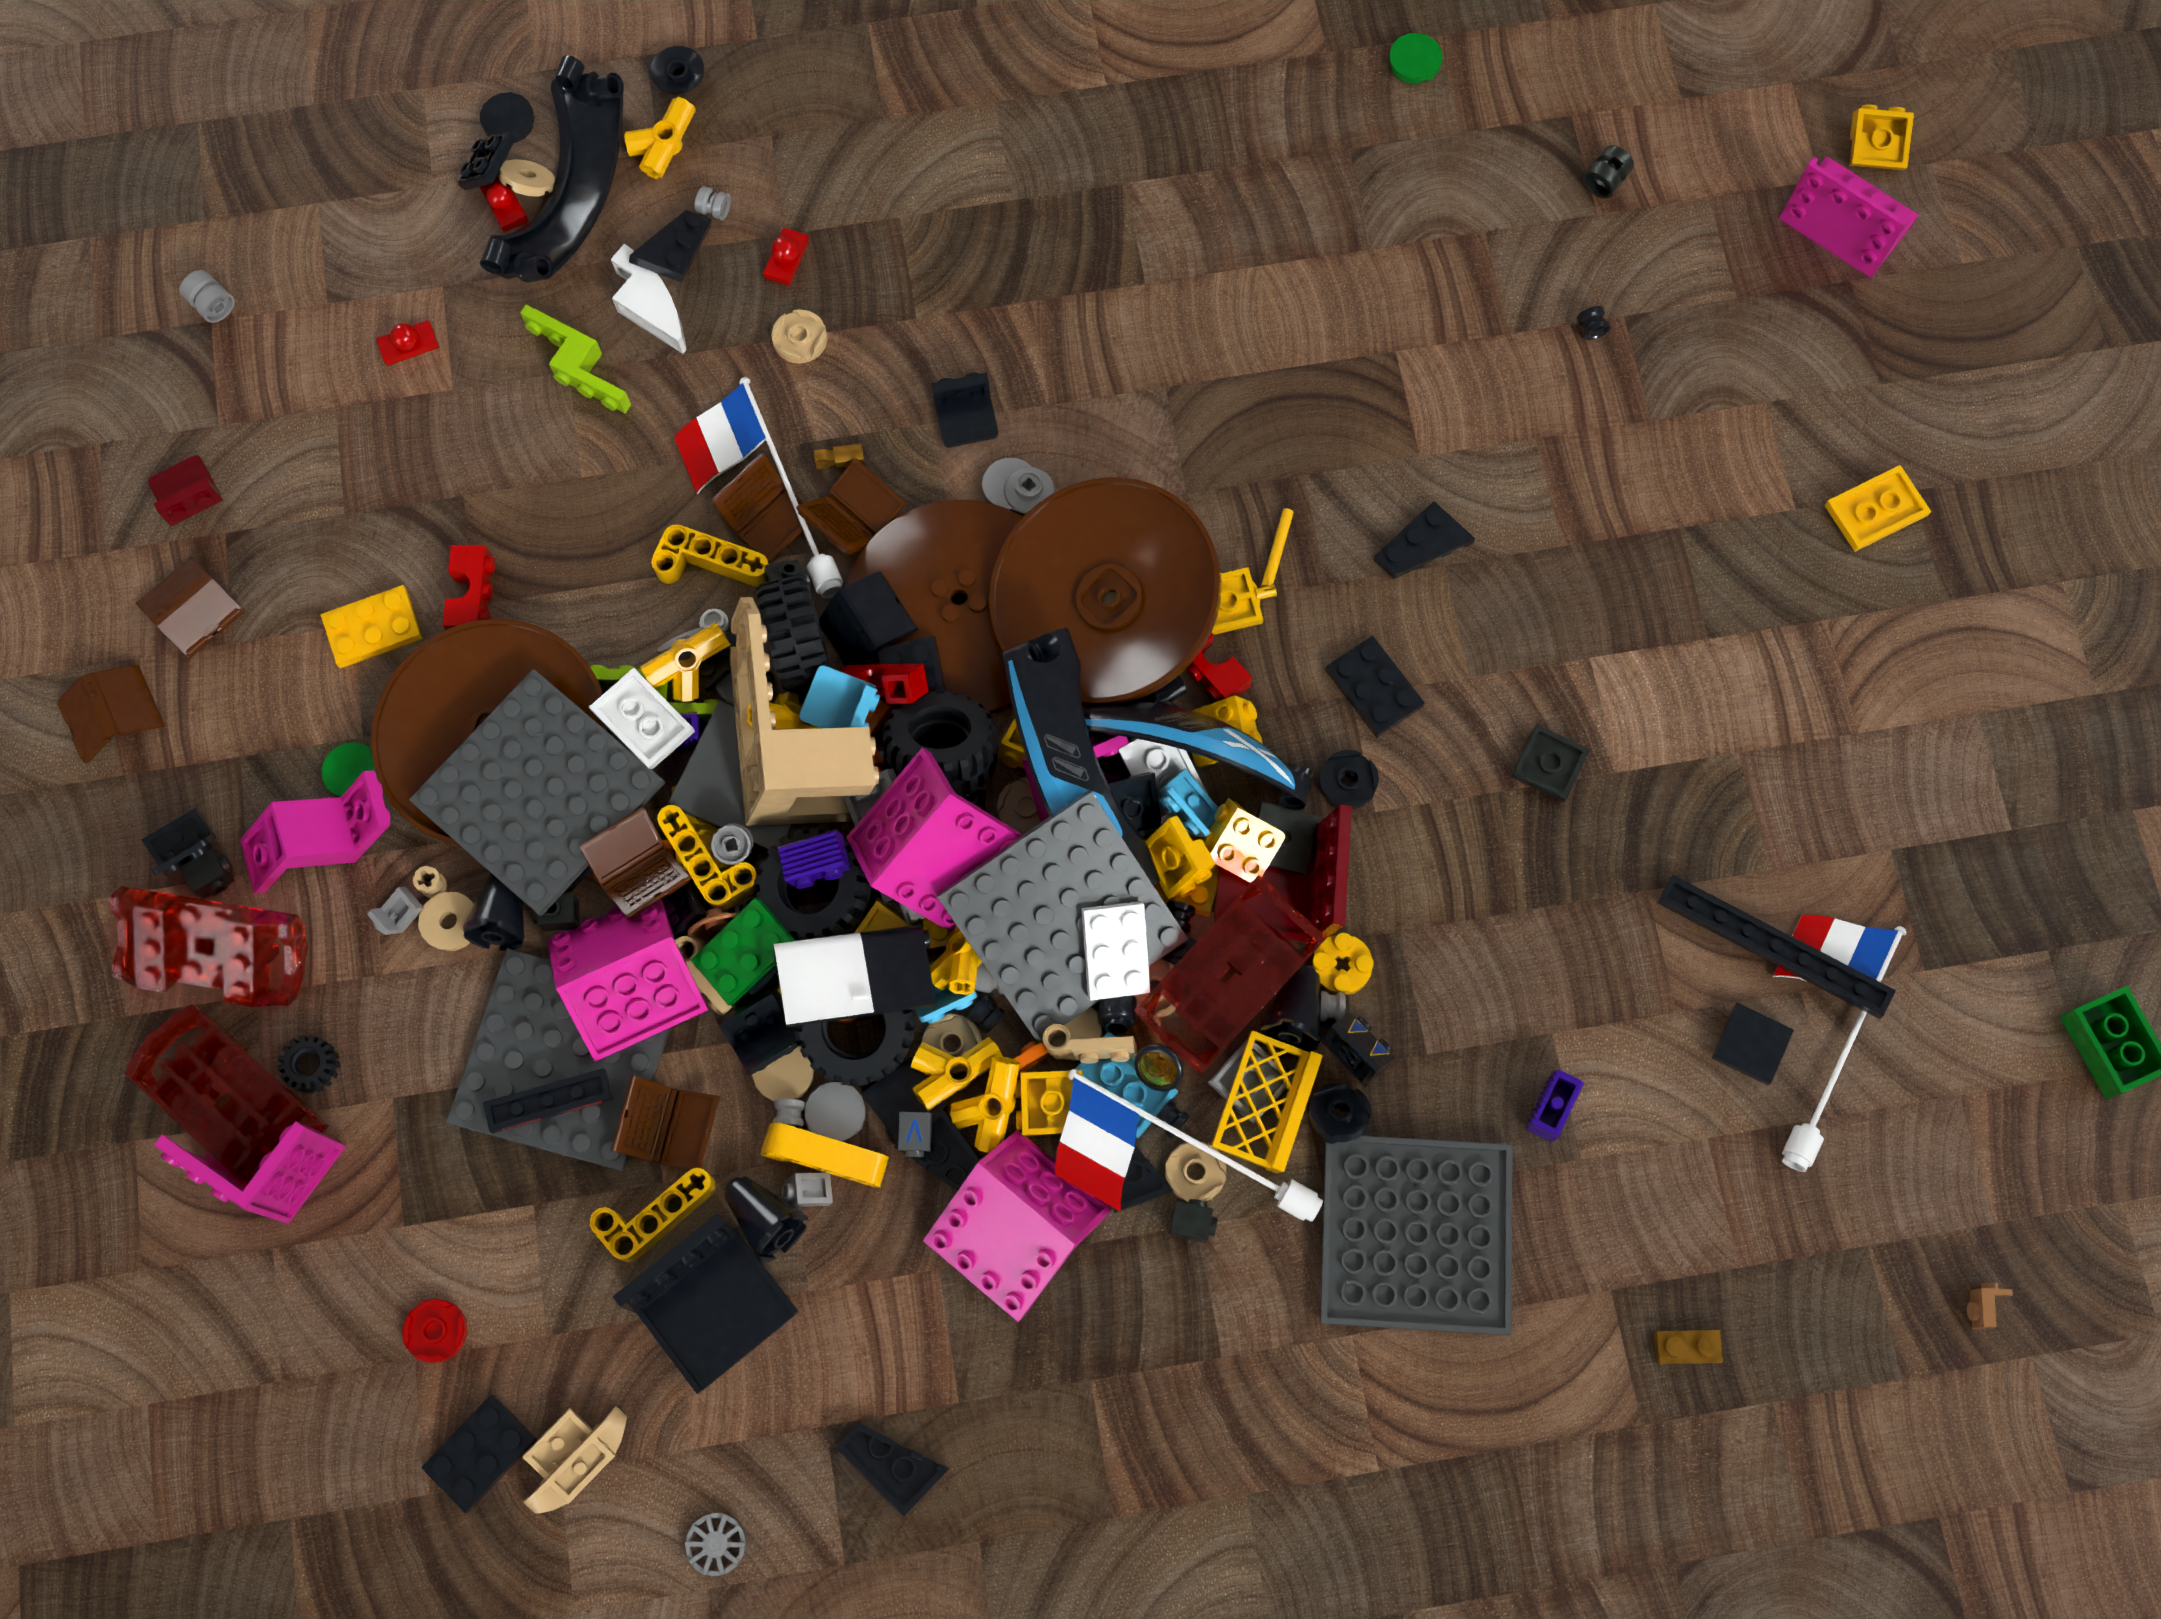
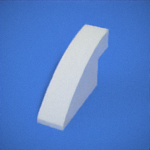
M623 244L611 259L616 274L627 280L612 298L617 312L684 354L686 342L683 328L670 293L657 273L629 263L630 254L634 250Z

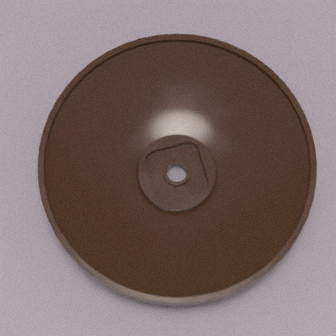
M1122 477L1091 479L1070 485L1051 494L1026 513L1013 528L998 554L991 577L989 592L990 615L996 638L1002 651L1005 652L1052 631L1068 628L1081 662L1080 686L1082 705H1111L1134 701L1161 689L1174 680L1192 663L1204 647L1214 627L1221 602L1222 580L1219 558L1215 546L1198 516L1183 501L1163 488L1137 479ZM1108 592L1117 593L1114 603L1109 605L1103 603L1105 594Z
M946 500L917 507L892 520L868 542L853 566L847 586L881 571L918 628L915 632L887 646L931 636L936 637L946 691L953 692L954 695L958 696L960 694L966 695L971 701L975 699L983 705V709L986 708L991 714L1012 707L1003 662V651L996 638L991 621L989 592L991 577L998 554L1005 540L1023 516L1007 508L977 500ZM961 593L967 597V601L962 605H955L952 603L951 598L955 594ZM877 649L873 652L874 655L867 665L880 664Z
M489 619L464 623L433 636L410 653L397 667L384 687L376 706L371 731V752L376 775L385 795L395 809L414 827L426 835L443 843L461 847L409 799L533 669L610 734L607 726L589 708L590 705L604 694L595 673L576 649L559 636L539 626L508 619Z

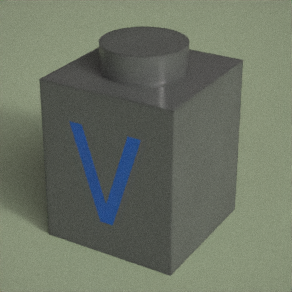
M899 1112L898 1150L905 1151V1157H924V1151L931 1152L932 1113Z

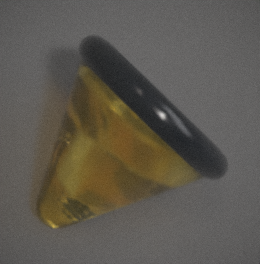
M1149 1044L1142 1047L1135 1056L1134 1068L1140 1081L1150 1089L1161 1092L1175 1089L1182 1081L1183 1065L1177 1048L1174 1045Z

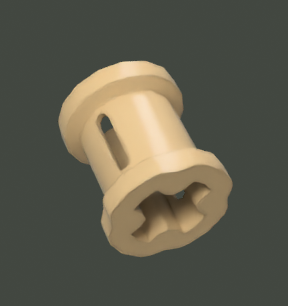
M429 866L420 867L416 870L413 877V884L416 889L429 899L447 891V880L435 868ZM431 878H433V879L431 880L432 885L429 886V881H428V880H430Z

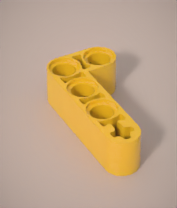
M677 524L669 526L664 531L651 561L658 579L664 584L677 582L682 576L687 563L758 587L761 583H764L765 565H769L767 558L759 552ZM684 539L680 545H672L675 540ZM703 548L711 549L707 554H698ZM728 558H737V560L732 564L725 563V561ZM673 564L670 569L661 570L663 565Z
M667 805L659 811L657 820L661 829L712 909L723 908V911L728 910L753 895L759 889L755 886L756 876L759 875L749 863L740 862L721 873L680 807ZM672 818L676 819L682 829L678 833L669 821ZM695 841V846L692 850L682 851V846L685 842ZM702 865L711 866L707 875H697V870ZM749 873L752 875V879L748 884H738V879L742 874ZM716 890H726L723 899L719 901L712 900V895Z
M778 1122L769 1124L760 1155L781 1162L790 1161L877 1188L881 1186L889 1159L886 1155Z
M693 1168L628 1223L616 1211L603 1207L595 1210L591 1215L590 1227L614 1257L624 1262H633L714 1193L716 1187L715 1180L704 1169ZM697 1178L703 1180L702 1183L705 1187L702 1190L695 1188L696 1183L694 1181ZM683 1189H686L689 1192L688 1194L693 1197L691 1200L681 1192ZM674 1197H680L682 1199L681 1208L677 1212L671 1213L668 1210L670 1200ZM612 1215L614 1220L613 1226L607 1231H602L600 1228L601 1220L605 1216ZM650 1218H656L658 1222L657 1229L652 1233L646 1234L644 1231L645 1222ZM625 1239H631L633 1242L631 1252L622 1255L619 1248L620 1244Z

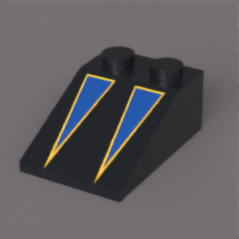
M1351 1013L1331 1026L1323 1044L1366 1088L1393 1062L1395 1057L1392 1055L1393 1049L1381 1038L1377 1040L1370 1032L1372 1030L1371 1026L1362 1017L1356 1018Z

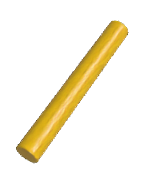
M1284 508L1282 510L1261 587L1274 584L1294 513L1291 509Z

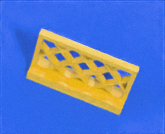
M1253 1030L1250 1031L1211 1147L1262 1166L1267 1171L1275 1174L1284 1172L1323 1055L1313 1051L1307 1052ZM1255 1040L1267 1045L1271 1054L1270 1057L1259 1062L1256 1061L1252 1052ZM1274 1047L1282 1051L1276 1053ZM1287 1052L1298 1056L1296 1068L1285 1073L1278 1056ZM1250 1059L1252 1065L1246 1067L1248 1060ZM1273 1059L1281 1076L1266 1082L1259 1065ZM1254 1068L1262 1085L1247 1091L1242 1077L1244 1072ZM1293 1074V1077H1292V1080H1291V1083H1290V1081H1289V1079H1288L1287 1076ZM1283 1079L1288 1092L1286 1098L1276 1102L1268 1085ZM1240 1087L1242 1094L1236 1096ZM1264 1088L1271 1105L1257 1111L1249 1094ZM1244 1097L1252 1114L1237 1120L1232 1106L1235 1100ZM1281 1103H1283V1106H1282V1109H1281V1112H1280V1109H1279L1278 1105L1281 1104ZM1273 1108L1278 1121L1276 1127L1266 1131L1258 1114ZM1230 1116L1232 1123L1226 1125ZM1254 1117L1261 1134L1247 1140L1239 1123ZM1235 1126L1242 1143L1233 1147L1220 1143L1224 1130ZM1274 1132L1272 1139L1270 1140L1268 1134ZM1263 1137L1268 1147L1265 1159L1254 1156L1248 1143ZM1244 1146L1246 1152L1241 1151L1237 1148Z

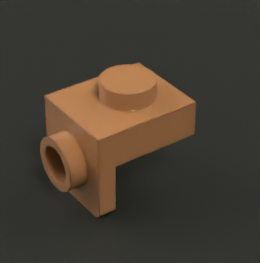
M1986 1282L1981 1283V1288L1970 1290L1971 1302L1967 1306V1315L1969 1320L1972 1321V1329L1996 1328L1995 1298L2013 1296L2012 1289H2002L2001 1283Z

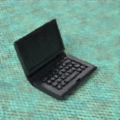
M881 571L839 590L819 618L822 630L836 649L845 666L867 665L874 655L873 652L878 647L881 649L918 630Z

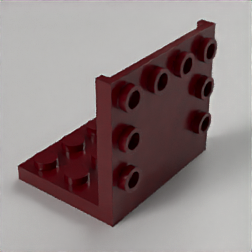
M1339 805L1317 824L1306 875L1268 866L1260 881L1252 884L1218 866L1213 930L1319 944L1345 926L1352 806Z

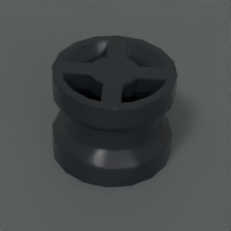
M1602 306L1590 307L1577 316L1579 325L1584 328L1582 333L1585 340L1600 338L1610 331L1611 326L1604 319L1605 311Z
M1168 901L1167 907L1185 934L1190 933V919L1195 916L1196 908L1183 902Z
M985 996L972 1008L967 1018L971 1022H977L980 1025V1030L987 1034L1000 1022L1005 1015V1011L1002 1008H996L992 1004V999L989 996Z
M1172 1100L1156 1115V1118L1178 1130L1182 1128L1190 1117L1186 1112H1180L1176 1108V1103ZM1165 1130V1135L1171 1139L1174 1134Z

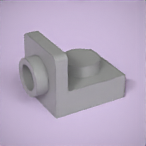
M826 1172L793 1174L783 1184V1200L796 1208L831 1205L833 1198L830 1174Z

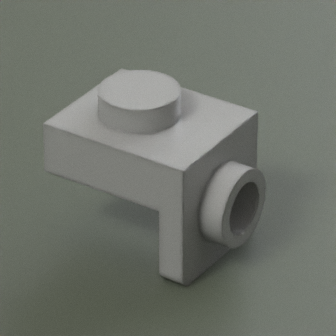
M403 886L398 887L381 908L371 909L367 915L373 921L378 931L389 935L403 933L424 907L409 889Z

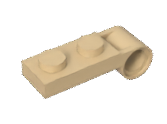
M688 936L677 938L675 942L700 992H703L710 1000L708 1005L719 1015H724L740 1006L738 1002L734 1005H727L691 961L707 945L705 941ZM692 943L694 947V953L690 958H688L686 955V947L688 946V944Z
M1061 1024L1050 1025L1043 1033V1042L1049 1054L1055 1059H1076L1087 1064L1097 1063L1099 1059L1109 1058L1114 1062H1125L1137 1054V1044L1133 1036L1073 1039L1069 1030ZM1065 1037L1066 1041L1062 1046H1052L1055 1038Z

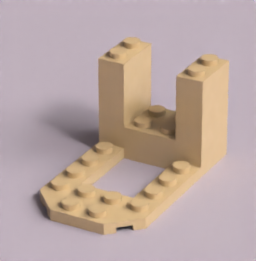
M740 597L731 620V633L736 634L737 637L736 647H730V667L746 826L851 822L852 817L844 796L869 795L875 784L879 782L878 767L873 766L872 758L876 751L875 739L870 737L869 727L773 730L776 724L775 712L770 711L769 700H772L773 689L772 683L767 682L766 672H769L770 659L769 654L764 653L763 643L767 641L766 625H761L760 613L753 597ZM750 703L753 727H750V725L746 722V710Z

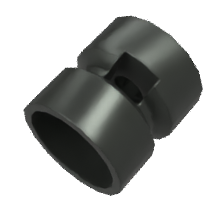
M1608 145L1597 157L1596 162L1584 173L1583 183L1595 196L1608 199L1612 197L1621 182L1631 173L1634 168V161L1626 150L1615 145Z

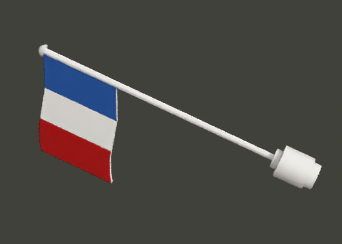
M743 377L740 379V385L723 401L691 420L674 437L695 491L698 495L714 478L743 461L766 441L814 555L806 567L814 588L822 598H832L843 588V580L832 556L819 554L805 519L798 514L799 511L796 507L799 504L750 389V379Z
M1802 915L1792 937L1881 982L1901 936L1906 935V930L1902 926H1898L1894 930L1860 926L1828 916ZM1777 966L1773 977L1804 980ZM1863 1010L1860 1011L1810 1124L1795 1125L1783 1149L1782 1154L1784 1157L1782 1162L1794 1170L1806 1172L1807 1168L1813 1165L1824 1141V1138L1820 1135V1130L1815 1126L1867 1014Z
M1077 1069L1070 1070L1068 1077L1071 1081L1073 1079L1070 1107L1057 1147L1055 1160V1175L1121 1212L1122 1186L1135 1148L1138 1115L1276 1191L1274 1198L1278 1200L1277 1207L1302 1221L1307 1219L1310 1222L1318 1214L1323 1200L1317 1197L1318 1193L1293 1179H1290L1288 1183L1283 1181L1278 1186L1076 1073Z

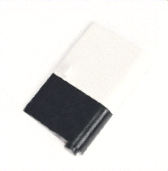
M912 925L773 944L775 967L779 977L786 1027L936 1006L926 948H930L928 930H922L921 925Z

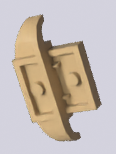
M615 1406L608 1416L592 1429L576 1412L569 1408L523 1454L522 1458L544 1480L522 1502L534 1513L556 1510L569 1504L615 1457L623 1437L627 1416Z

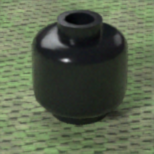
M1130 995L1099 999L1097 1008L1099 1025L1108 1033H1126L1137 1021L1136 997Z

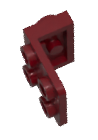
M198 455L191 456L150 477L148 480V484L157 500L154 506L171 527L223 501L203 460Z

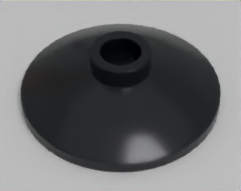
M672 46L662 50L655 56L651 63L650 73L654 84L660 90L669 94H683L699 85L704 76V64L700 55L693 49L685 46Z

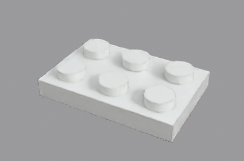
M635 668L631 669L589 706L590 710L651 770L695 732L694 728Z
M1136 738L1128 740L1129 744L1119 748V754L1131 776L1147 772L1155 773L1157 791L1182 769H1186L1207 793L1186 750ZM1159 803L1161 824L1169 818L1176 816L1174 812L1169 814Z
M1138 901L1081 908L1087 992L1090 1001L1150 993L1144 903Z

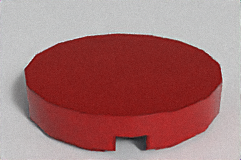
M438 1298L425 1300L418 1304L406 1316L402 1328L403 1343L406 1349L417 1360L428 1363L445 1362L455 1356L464 1345L468 1333L467 1320L462 1310L454 1303Z

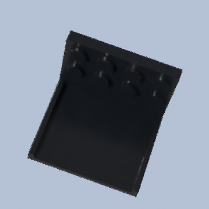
M717 1213L613 1296L619 1307L634 1312L639 1316L696 1394L704 1391L799 1313L798 1309L734 1226Z

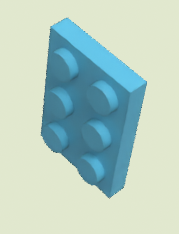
M1107 1032V1034L1103 1038L1115 1036L1112 1033ZM1130 1057L1125 1062L1111 1061V1058L1099 1059L1097 1063L1091 1064L1081 1062L1076 1067L1077 1070L1083 1071V1077L1155 1117L1178 1094L1176 1089L1161 1092L1144 1085L1138 1078L1134 1068L1135 1057ZM1140 1059V1071L1149 1082L1161 1087L1171 1085L1152 1068H1145L1144 1064H1142L1143 1060ZM1138 1115L1137 1139L1152 1123Z

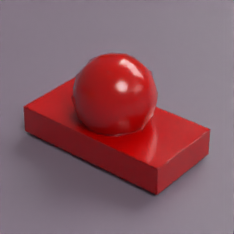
M496 177L492 184L480 186L503 232L509 231L528 221L525 212L508 183L504 186L499 178Z
M783 227L779 238H776L772 243V254L763 272L764 278L790 286L810 241L809 235Z
M429 320L413 326L407 323H399L392 328L390 334L376 338L386 366L440 348Z

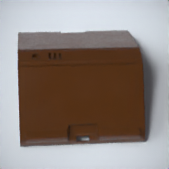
M761 453L750 462L736 478L723 487L711 500L728 527L753 551L763 554L767 558L768 563L803 531L788 492L764 453ZM795 495L799 505L805 503Z
M855 458L830 489L829 495L825 498L821 497L802 503L796 509L801 517L814 528L822 531L828 537V540L843 554H852L863 550L883 527L894 520L905 506L906 501Z
M191 556L136 602V605L189 659L245 612Z
M129 665L83 675L71 685L57 703L63 719L68 724L72 733V740L78 755L84 763L90 762L111 740L110 737L116 734L121 736L165 726L139 665Z
M644 807L639 808L579 845L600 886L627 919H632L651 907L653 903L675 892L692 879L689 873L666 850Z
M631 1075L611 1151L665 1166L689 1170L702 1168L720 1096L671 1089V1087Z

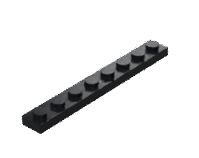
M1674 875L1670 877L1657 902L1665 908L1878 1019L1884 1016L1896 990Z

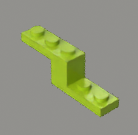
M526 304L520 312L526 329L534 335L539 336L542 334L548 337L550 342L560 347L549 363L554 379L564 386L572 385L587 398L595 397L612 411L618 409L626 413L631 406L627 393L590 374V371L602 355L597 341Z
M603 665L590 666L602 689H610L631 669H636V667L630 665L619 666V669H608ZM636 669L640 673V675L647 681L642 670ZM672 680L655 689L679 714L697 712L702 723L709 722L719 700L707 699L704 700V703L682 702L680 700H675V703H672Z

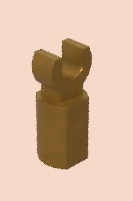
M861 443L833 447V450L820 449L814 451L816 469H825L836 465V468L848 467L855 458L864 465Z

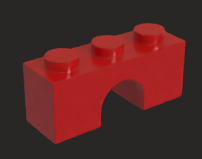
M451 545L448 572L456 583H469L470 587L468 592L460 598L445 599L443 627L445 630L464 623L490 619L488 600H492L493 586L490 583L491 573L495 572L496 562L495 557L490 554L485 545Z
M1211 632L1204 647L1186 668V671L1195 682L1200 681L1205 686L1206 694L1215 703L1234 695L1240 696L1250 688L1252 676L1234 656L1222 664H1212L1204 658L1203 653L1213 645L1214 634Z
M924 663L846 665L839 670L874 684L877 688L876 694L885 696L886 704H912L929 692Z

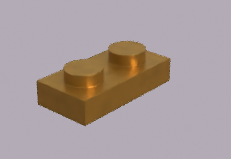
M1720 1330L1654 1332L1657 1364L1723 1362Z

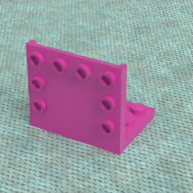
M1828 156L1825 157L1820 165L1817 164L1819 159L1813 157L1779 219L1872 278L1916 221L1919 214Z
M922 747L846 838L871 887L952 932L957 925L936 894L1021 837L1022 834L956 794L932 753Z
M662 898L632 919H627L617 907H614L608 914L597 919H587L579 927L570 931L558 932L552 939L547 941L556 990L595 1062L708 1011L707 1004L675 942Z
M295 1121L293 1125L288 1126L282 1132L279 1144L273 1152H269L263 1157L259 1164L260 1169L252 1180L249 1181L210 1152H207L204 1157L189 1152L165 1135H161L154 1144L155 1147L163 1152L160 1157L167 1163L186 1170L185 1175L194 1182L202 1185L205 1181L212 1186L213 1189L210 1193L225 1203L230 1199L246 1211L286 1224L290 1223L346 1148L338 1140Z
M1016 1130L976 1164L923 1241L1019 1322L1072 1251L1108 1216L1112 1208L1056 1176L1055 1160L1028 1137L1023 1136L1022 1132Z

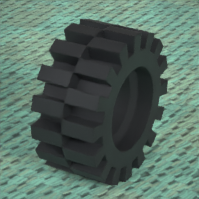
M305 1035L299 1036L298 1041L294 1038L290 1040L291 1046H284L282 1048L285 1052L284 1056H278V1061L282 1062V1065H277L278 1071L282 1073L280 1075L281 1079L287 1082L288 1086L300 1092L314 1093V1090L320 1092L324 1090L322 1086L326 1085L329 1087L332 1084L330 1081L331 1077L337 1078L338 1076L335 1068H340V1063L336 1061L339 1055L334 1051L335 1048L323 1039L313 1035H309V1037ZM315 1053L320 1061L317 1071L311 1075H302L298 1069L300 1059L305 1054Z

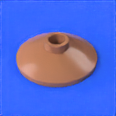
M723 908L710 909L706 911L707 916L696 922L688 929V936L700 939L715 937L739 913H724Z

